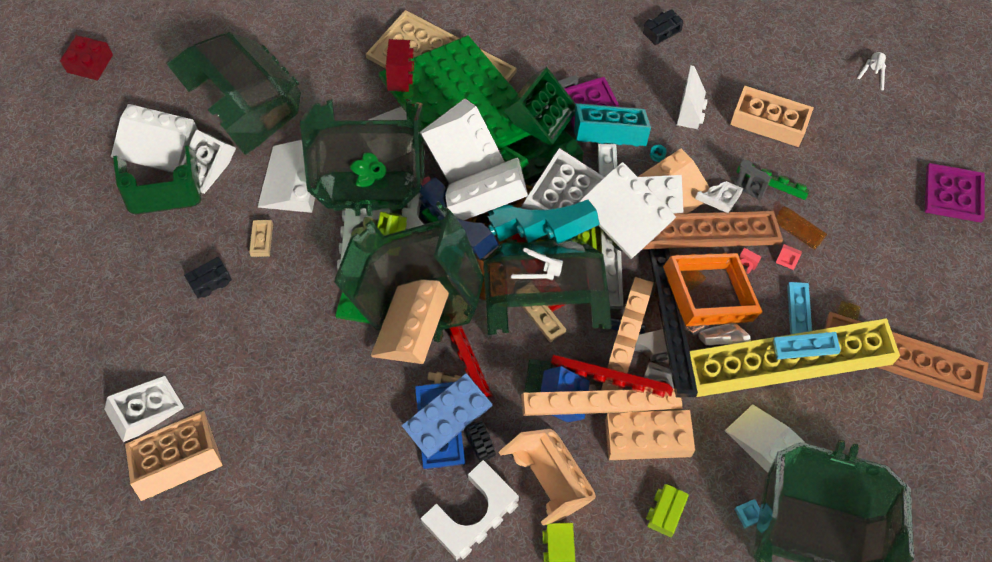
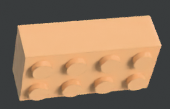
M744 86L730 125L799 147L814 107Z
M690 410L607 413L605 425L609 460L692 457L695 451Z

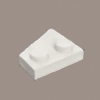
M726 181L718 186L710 187L708 192H698L696 200L729 213L740 197L743 188Z
M736 323L698 331L699 339L705 345L736 344L751 341L750 335Z

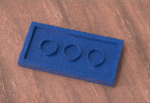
M455 382L415 386L418 412ZM462 432L429 459L422 452L423 469L465 465Z

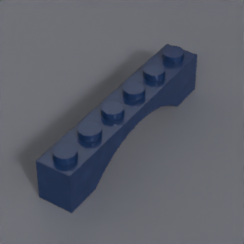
M434 177L418 189L421 196L419 198L420 202L424 207L429 206L428 209L433 216L437 215V219L443 226L446 224V228L452 236L456 234L455 237L461 245L465 244V248L471 255L475 254L479 259H482L499 246L493 233L483 223L463 221L452 215L447 208L445 196L447 190Z

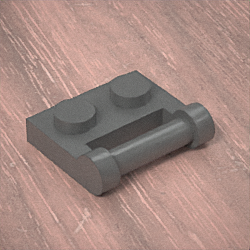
M743 160L740 164L738 177L735 178L733 183L743 188V191L761 200L772 177L766 172L753 167L749 160ZM746 174L750 175V178H749V181H748L747 184L745 183V180H744L745 177H746Z

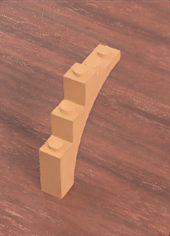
M635 277L613 346L608 369L628 373L654 282ZM606 380L602 385L601 391L623 390V388L617 387L612 384L613 382Z

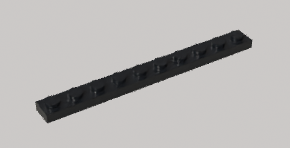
M669 248L648 249L675 397H696L698 391L683 318L663 268L670 258Z

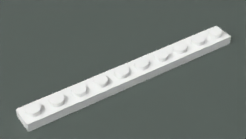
M598 144V170L600 175L606 177L617 167L616 144ZM601 229L603 309H623L621 251L612 245V239L607 234H604Z

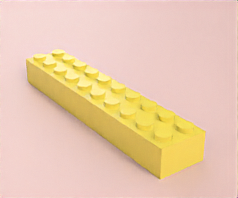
M887 319L785 335L796 336L836 332L841 351L839 354L777 359L773 344L774 337L690 351L698 391L696 397L893 365L900 354Z

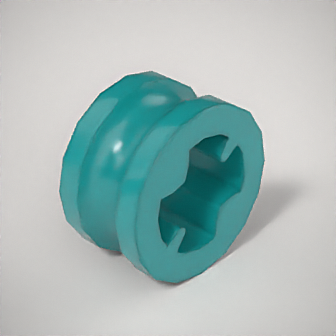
M662 145L653 146L650 151V158L655 162H661L666 157V148ZM658 151L661 153V156L655 154V152Z

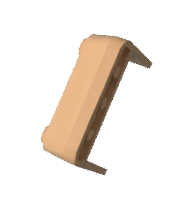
M552 429L521 432L499 451L500 456L513 454L515 462L520 466H530L550 498V501L546 504L548 516L541 521L542 525L564 519L589 504L596 497L593 488L565 444Z

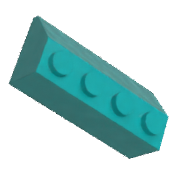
M576 103L574 125L576 141L647 146L651 126L645 109Z

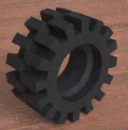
M480 421L466 427L469 440L479 462L481 463L483 460L495 457L496 452L484 423Z

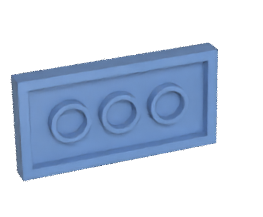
M464 374L405 422L402 427L429 459L491 408L492 403L467 374Z

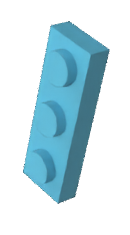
M789 282L787 290L790 335L812 331L809 283Z
M836 332L774 337L773 339L777 359L839 354L841 351Z

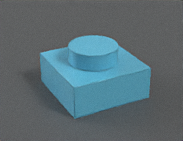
M755 499L734 509L744 529L765 519Z

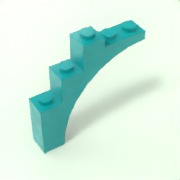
M588 199L557 209L527 210L505 204L488 211L490 222L488 229L497 237L499 242L518 233L520 237L524 236L528 243L548 235L550 239L553 238L557 244H560L600 225L597 210Z

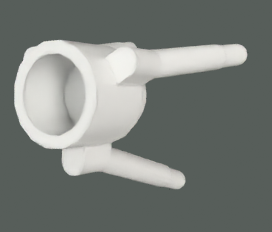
M881 52L874 53L871 59L867 60L857 79L863 76L869 66L875 70L876 74L878 70H881L880 89L884 90L885 54Z
M524 248L523 251L528 255L546 262L543 271H546L547 274H513L511 278H546L553 280L554 276H560L563 261Z

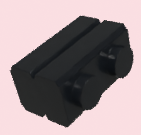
M673 9L667 12L663 11L658 17L648 19L645 22L643 34L656 46L681 32L683 20L679 15L677 16Z
M219 256L184 275L198 299L209 296L215 289L224 288L232 281Z

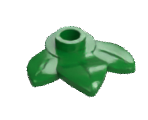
M364 153L363 160L354 161L350 165V169L356 175H359L356 181V186L358 187L371 186L375 180L382 179L386 174L385 165L379 162L377 156L372 153ZM375 168H380L378 172H374Z

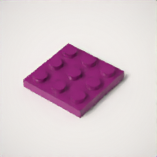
M605 77L564 89L575 104L620 107ZM575 114L569 121L573 131L575 125Z
M929 163L926 167L925 213L982 223L985 219V173Z

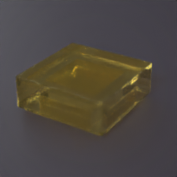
M841 301L837 314L858 320L861 307Z

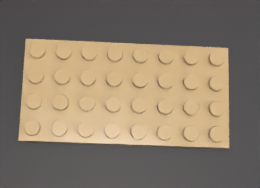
M405 10L366 53V58L386 69L389 39L410 40V46L414 48V57H417L460 38ZM481 50L509 82L515 75L517 68Z

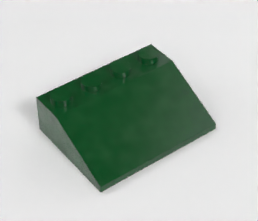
M545 67L527 81L505 108L504 112L515 126L551 146L574 116L576 104L550 70Z
M564 130L551 146L532 135L507 146L528 160L529 164L522 169L525 185H531L539 180L559 148L578 161L583 162V150L576 140Z

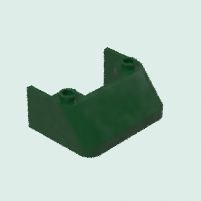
M185 146L187 164L180 165L174 169V181L137 186L135 177L127 172V163L117 155L113 156L116 184L125 207L130 213L137 215L197 206L201 202L196 153L189 146Z

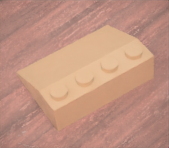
M679 149L638 176L682 175L683 213L676 214H688L702 205L703 202L696 200V195L700 191L702 193L708 192L710 188L694 161L682 149Z
M419 280L397 286L373 348L372 357L424 364L449 294L439 281Z
M205 411L125 444L130 484L141 501L222 466L220 454Z

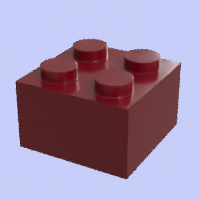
M76 35L60 62L67 73L98 81L111 60L113 53L106 42Z
M388 40L386 58L387 91L409 92V85H413V74L411 72L414 71V61L411 59L414 58V48H411L410 40Z

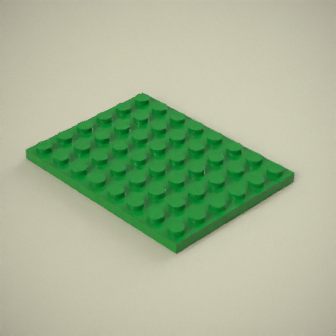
M469 35L411 59L414 61V71L411 72L413 74V85H409V92L390 91L420 131L463 99H467L477 107L498 150L531 135L515 126L504 112L505 108L518 93ZM385 69L379 72V78L387 87Z

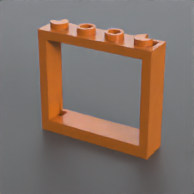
M738 253L670 256L663 266L685 326L753 322L762 313ZM726 269L741 306L695 309L681 271Z

